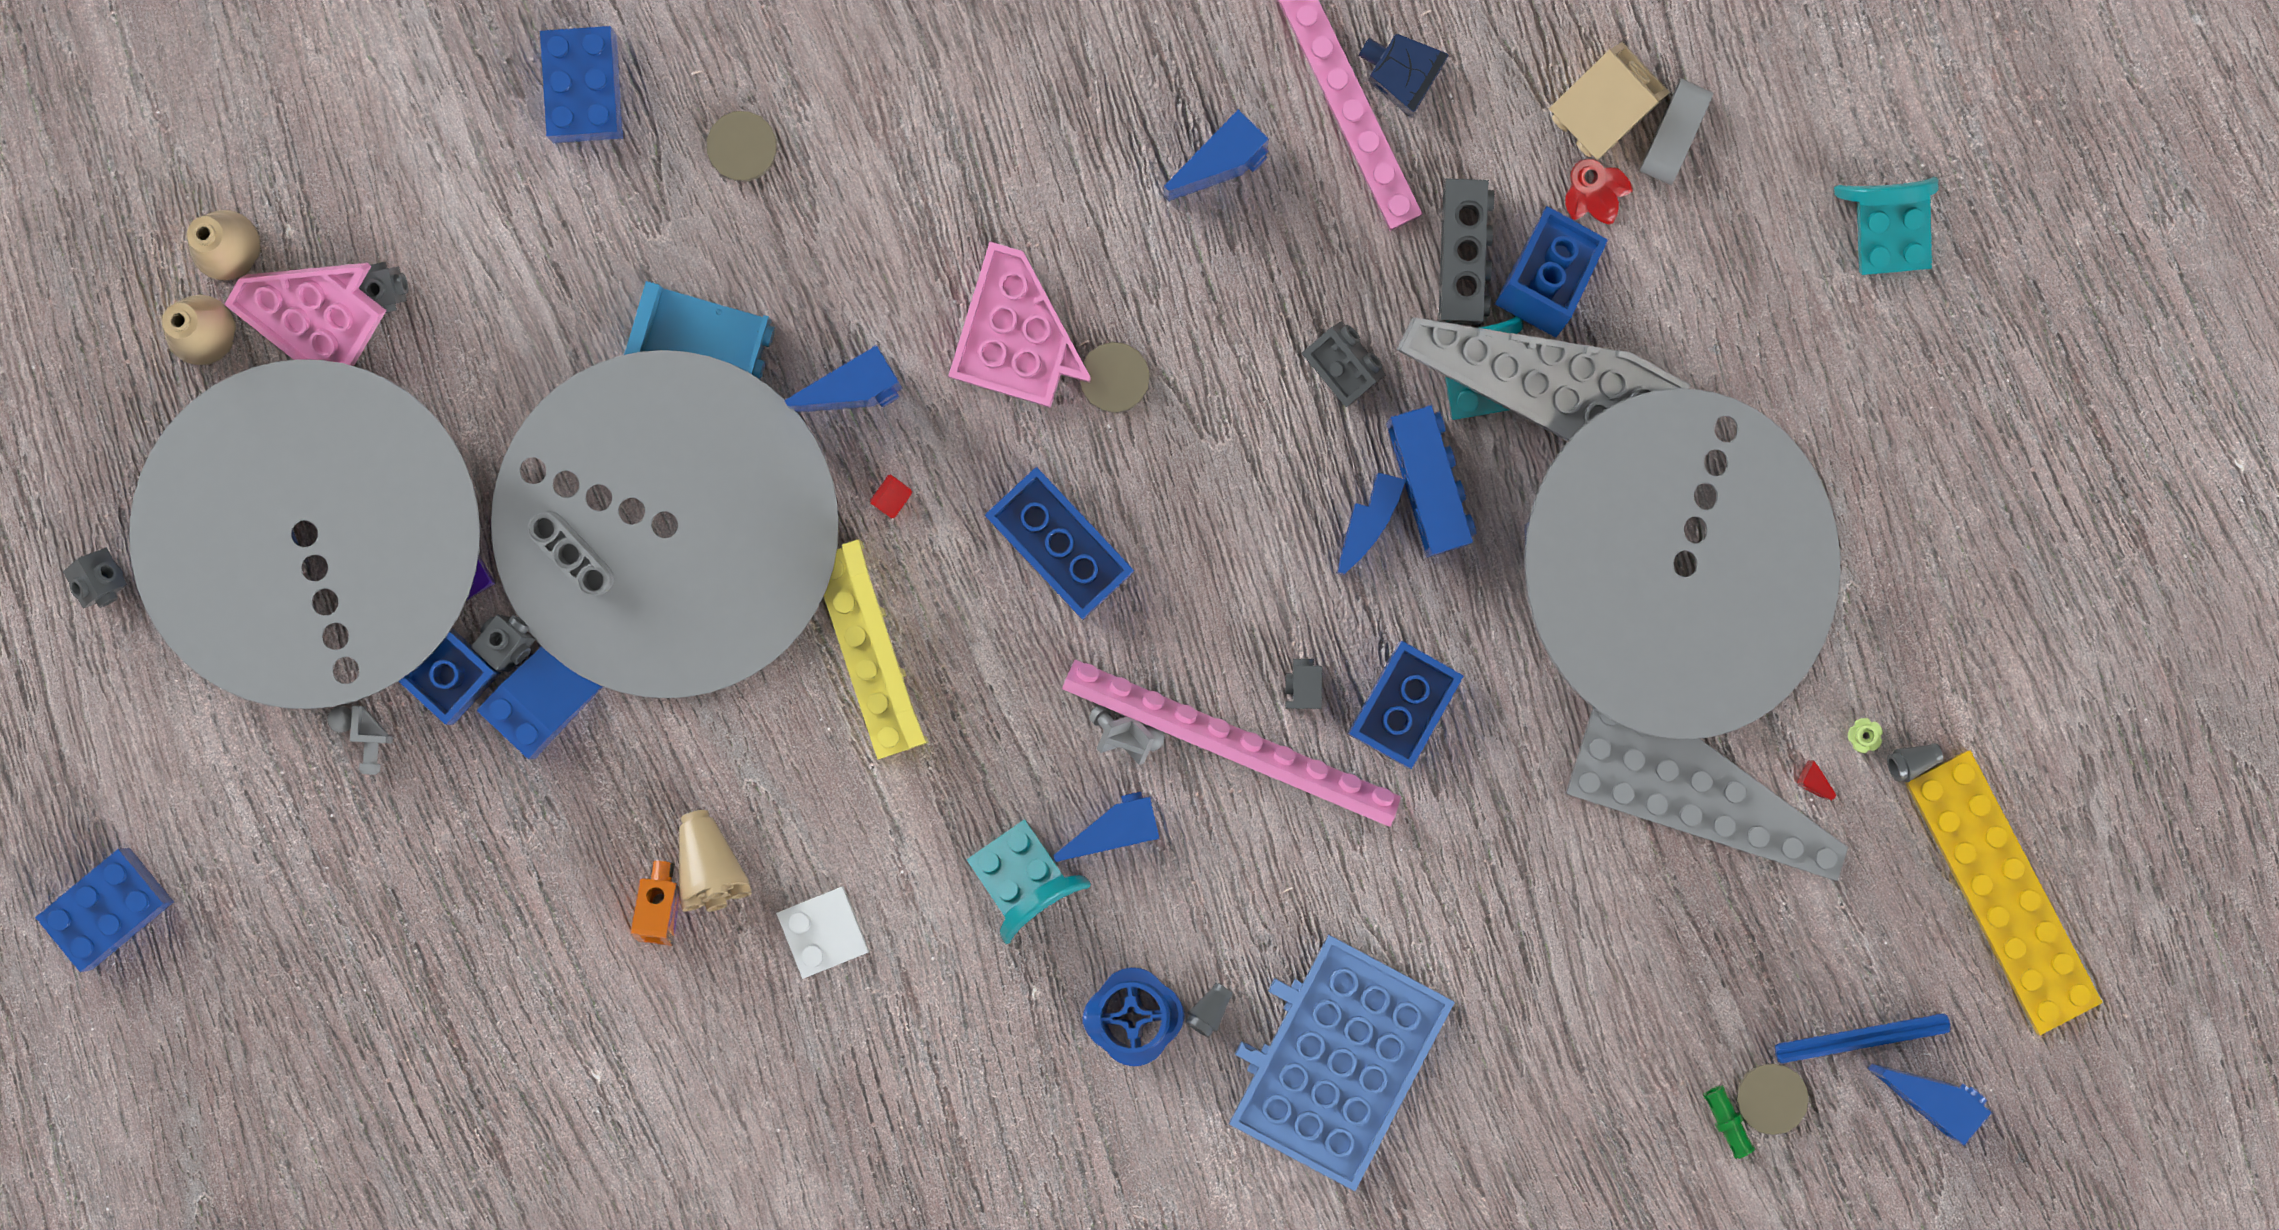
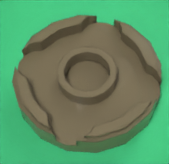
M733 111L722 116L711 127L707 137V154L712 166L723 177L734 181L750 182L762 177L774 163L777 153V139L772 127L761 116L749 111Z
M1110 342L1096 347L1088 353L1083 361L1091 380L1090 383L1080 380L1082 392L1090 404L1102 411L1119 413L1132 409L1142 401L1148 390L1150 374L1147 362L1138 350L1128 344Z
M1774 1063L1757 1065L1748 1071L1738 1084V1112H1740L1746 1124L1760 1133L1770 1135L1787 1133L1799 1125L1807 1112L1809 1102L1807 1087L1799 1074L1785 1065Z

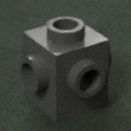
M386 262L371 264V268L359 289L386 310L385 313L397 311L396 303L407 301L408 282L405 275L400 272L399 267L387 268Z
M107 547L77 558L63 571L69 582L71 593L78 599L83 609L94 604L102 608L118 599L116 594L127 585L121 568L115 563Z
M497 614L483 624L480 630L482 634L471 648L495 670L510 672L515 665L522 663L528 657L531 651L529 647L536 639L527 632L529 626L519 617Z

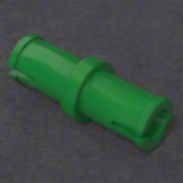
M1716 1086L1706 1091L1703 1097L1706 1099L1717 1121L1715 1127L1718 1132L1723 1133L1733 1152L1734 1158L1740 1159L1755 1151V1147L1752 1145L1741 1123L1743 1118L1740 1112H1735L1724 1086Z

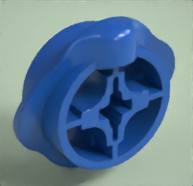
M1131 967L1121 969L1112 974L1099 991L1090 998L1083 1012L1082 1023L1091 1040L1102 1047L1115 1061L1127 1066H1142L1154 1061L1169 1042L1178 1035L1184 1023L1185 1009L1179 997L1161 983L1154 974L1142 968ZM1126 988L1127 997H1125L1123 1009L1119 1012L1107 1013L1109 1002L1113 996ZM1137 988L1150 993L1158 1002L1160 1010L1144 1007ZM1132 1007H1134L1135 1013L1151 1016L1137 1021L1136 1026H1133L1131 1020L1117 1018L1132 1012ZM1161 1021L1160 1029L1155 1038L1148 1044L1141 1046V1037L1143 1036L1145 1024ZM1108 1024L1123 1026L1127 1032V1038L1130 1039V1045H1126L1116 1039L1111 1033Z

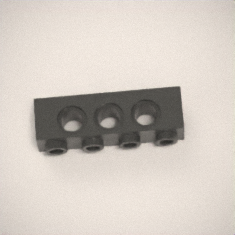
M1446 178L1443 183L1439 322L1459 325H1481L1484 316L1489 317L1491 298L1490 295H1484L1485 281H1491L1492 260H1486V246H1492L1493 225H1487V212L1494 210L1495 193L1494 190H1488L1489 180ZM1463 209L1473 210L1477 215V223L1471 226L1464 225L1459 219V212ZM1461 244L1472 245L1476 251V258L1471 261L1461 259L1457 252L1458 246ZM1460 279L1470 280L1475 287L1474 294L1471 296L1461 295L1456 289L1457 281Z

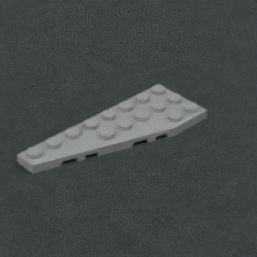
M1420 318L1411 319L1397 348V351L1567 441L1596 415L1621 401L1651 391L1674 388L1689 389L1691 385L1631 352Z
M1592 708L1565 794L1838 881L1848 847L1700 738L1670 739L1648 735L1614 722Z

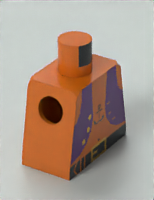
M655 860L653 861L651 879H640L630 933L638 942L673 946L679 907V886L677 883L672 882L674 863ZM664 894L662 902L652 904L653 898L656 895Z

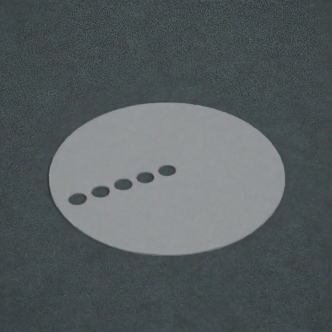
M659 350L617 356L597 363L575 374L556 387L536 406L519 428L503 458L492 501L491 531L495 561L504 590L518 617L529 626L528 631L546 651L578 675L600 686L641 697L680 698L711 693L734 685L772 663L789 648L815 614L826 592L837 552L839 521L833 479L826 459L804 420L794 409H790L782 396L751 373L725 361L690 352ZM531 457L542 460L546 466L545 478L537 484L526 482L520 473L522 463ZM562 471L574 473L579 480V489L571 497H562L554 490V478ZM597 484L606 486L612 494L610 506L603 511L593 510L586 501L587 491ZM628 498H636L644 505V518L637 524H627L619 515L621 503ZM547 511L559 514L609 566L614 575V583L611 589L598 596H588L582 593L530 538L527 531L530 518L537 513ZM660 512H670L677 519V531L669 538L657 536L652 529V520ZM541 519L538 525L540 534L547 538L553 534L554 524L550 519ZM567 544L563 549V557L567 562L573 564L578 560L579 551L573 544ZM591 570L587 577L590 587L597 590L602 587L604 579L599 571Z
M297 359L260 365L234 374L196 397L173 419L159 437L141 471L133 498L129 543L134 577L144 607L155 628L184 663L209 682L243 699L282 708L315 709L334 707L376 694L411 673L435 651L453 627L468 598L478 561L480 522L475 490L466 463L454 440L441 422L420 401L388 379L368 370L326 360ZM300 521H310L317 528L318 537L315 543L309 547H300L292 539V529ZM311 555L322 556L328 564L326 576L319 581L308 580L302 572L304 560ZM321 589H330L338 597V607L330 615H321L313 608V597ZM332 623H340L348 630V642L341 649H331L323 641V632ZM343 657L354 659L359 666L358 677L355 681L348 684L339 682L333 674L334 664Z
M1674 388L1633 396L1609 407L1580 428L1564 445L1547 471L1535 498L1527 527L1525 580L1528 601L1538 634L1550 659L1566 682L1594 709L1625 727L1656 737L1699 739L1718 736L1750 724L1774 709L1803 680L1822 649L1833 621L1840 582V549L1833 511L1825 489L1803 451L1784 430L1755 408L1734 398L1698 389ZM1722 416L1732 418L1737 426L1736 436L1730 442H1722L1715 435V423ZM1714 449L1721 451L1727 460L1726 469L1719 476L1709 474L1704 466L1706 454ZM1702 483L1713 486L1717 495L1714 506L1707 510L1698 507L1694 500L1695 489ZM1691 517L1702 519L1706 525V535L1699 543L1688 541L1684 535V525ZM1683 550L1692 553L1696 559V569L1688 577L1678 575L1673 565L1675 556Z

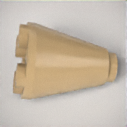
M697 810L681 817L682 825L679 827V899L682 911H693L702 906H706L708 912L716 911L727 907L726 900L731 898L740 899L751 895L752 891L746 874L714 818L709 816L708 810Z

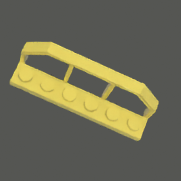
M858 539L843 544L842 548L837 549L833 571L824 594V599L877 760L929 742L927 736H924L912 707L903 677L907 675L905 669L900 668L883 619L887 615L885 609L878 604L862 551L865 548L863 542Z

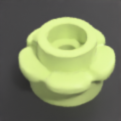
M1868 718L1856 720L1855 725L1850 727L1848 731V740L1852 743L1853 748L1860 753H1867L1868 750H1877L1882 744L1881 735L1883 730L1881 726L1875 721L1871 722ZM1864 732L1869 734L1868 739L1863 738Z

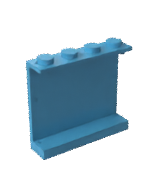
M646 281L624 355L659 350L690 352L725 361L751 373L761 380L765 367V361L761 360L764 346H771L775 327L771 326L772 320L769 316H757L667 290L658 284Z

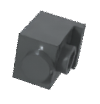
M1293 659L1292 673L1285 674V694H1292V701H1285V709H1322V666H1314V659Z

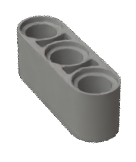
M1682 78L1680 79L1639 169L1640 172L1669 185L1673 184L1710 104L1713 92Z
M547 511L537 513L530 518L527 525L530 538L582 593L588 596H598L611 589L614 583V575L609 566L559 514ZM543 518L550 519L554 524V532L549 538L542 536L538 529L539 522ZM567 544H573L579 551L578 560L573 564L567 562L563 557V549ZM591 570H597L603 576V585L598 590L593 589L588 584L587 577Z

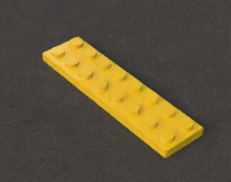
M1966 750L1931 768L1908 783L1905 782L2036 1034L2042 1035L2102 1004L2103 1002L1971 750Z

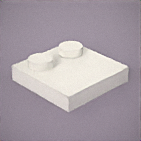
M844 886L776 913L802 979L869 952Z

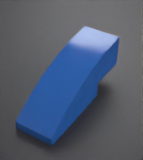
M1377 473L1368 506L1357 503L1353 506L1336 574L1344 575L1361 560L1377 541L1389 523L1399 502L1406 479Z

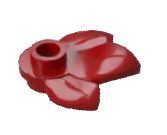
M1594 159L1580 160L1571 171L1572 186L1565 196V207L1572 220L1579 219L1589 212L1597 221L1609 225L1613 224L1619 210L1617 197L1630 194L1633 191L1632 184L1629 178L1618 168H1604L1600 162ZM1588 170L1594 173V179L1591 183H1587L1585 180V173Z

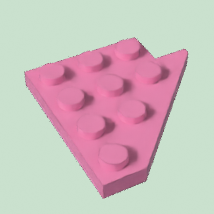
M989 242L948 377L1051 408L1061 374L1089 383L1091 377L1025 253L1021 250Z
M368 263L247 274L238 279L224 304L293 360H326L354 366L386 312L382 306L359 289L371 268V265Z

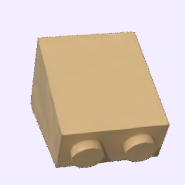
M1621 42L1609 49L1549 110L1554 114L1552 120L1565 132L1569 130L1578 139L1576 142L1578 148L1586 156H1594L1598 160L1666 98L1670 91Z

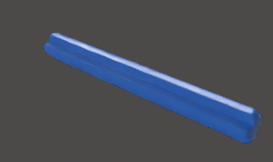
M1937 1014L1779 1043L1775 1045V1055L1779 1063L1793 1062L1945 1034L1951 1031V1025L1948 1015Z

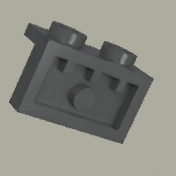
M1340 321L1327 330L1301 354L1343 405L1348 407L1375 383L1385 377L1386 374L1382 370L1383 365L1379 358L1372 352H1367L1359 342L1360 336L1356 330Z

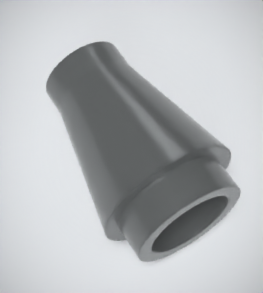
M1932 743L1924 746L1895 749L1893 754L1888 755L1887 765L1895 781H1905L1908 783L1933 766L1943 763L1944 758L1939 745Z
M1216 982L1212 989L1187 1012L1190 1016L1186 1020V1024L1209 1038L1213 1031H1218L1233 993Z

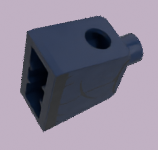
M1395 34L1387 48L1368 38L1358 56L1376 66L1368 80L1370 84L1407 116L1412 118L1449 55L1405 36Z

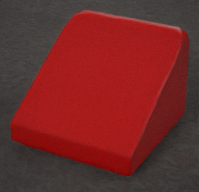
M890 474L873 495L870 504L894 519L912 495V490Z
M1808 760L1797 781V786L1824 800H1834L1837 795L1814 760Z

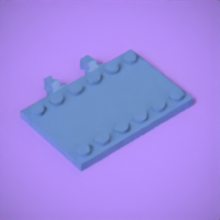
M1328 934L1303 983L1295 979L1292 985L1289 986L1276 978L1273 979L1268 991L1287 1001L1283 1007L1287 1013L1271 1044L1267 1045L1264 1043L1260 1051L1241 1041L1236 1049V1056L1250 1062L1247 1071L1254 1074L1232 1115L1229 1125L1356 1191L1455 1002Z

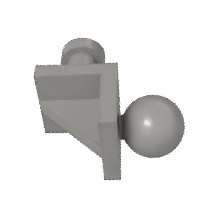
M1101 705L1092 709L1090 713L1091 722L1096 726L1100 725L1104 729L1096 748L1100 753L1118 747L1123 748L1138 765L1144 764L1149 751H1156L1162 747L1165 740L1163 731L1148 725L1144 726L1141 722L1129 717L1114 720L1110 716L1111 711Z
M344 706L333 708L327 717L329 727L339 733L351 729L350 741L364 742L363 763H359V771L362 774L377 775L381 770V764H377L379 743H393V736H390L367 711L366 706H352V711Z

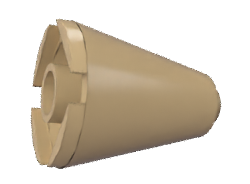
M231 210L214 211L195 219L188 227L187 240L192 261L208 277L220 281L235 280L246 275L251 270L256 258L258 259L259 234L255 225L240 213Z
M207 295L186 297L169 306L162 316V327L166 342L173 354L184 362L194 365H209L221 360L232 348L236 322L231 311L214 297Z

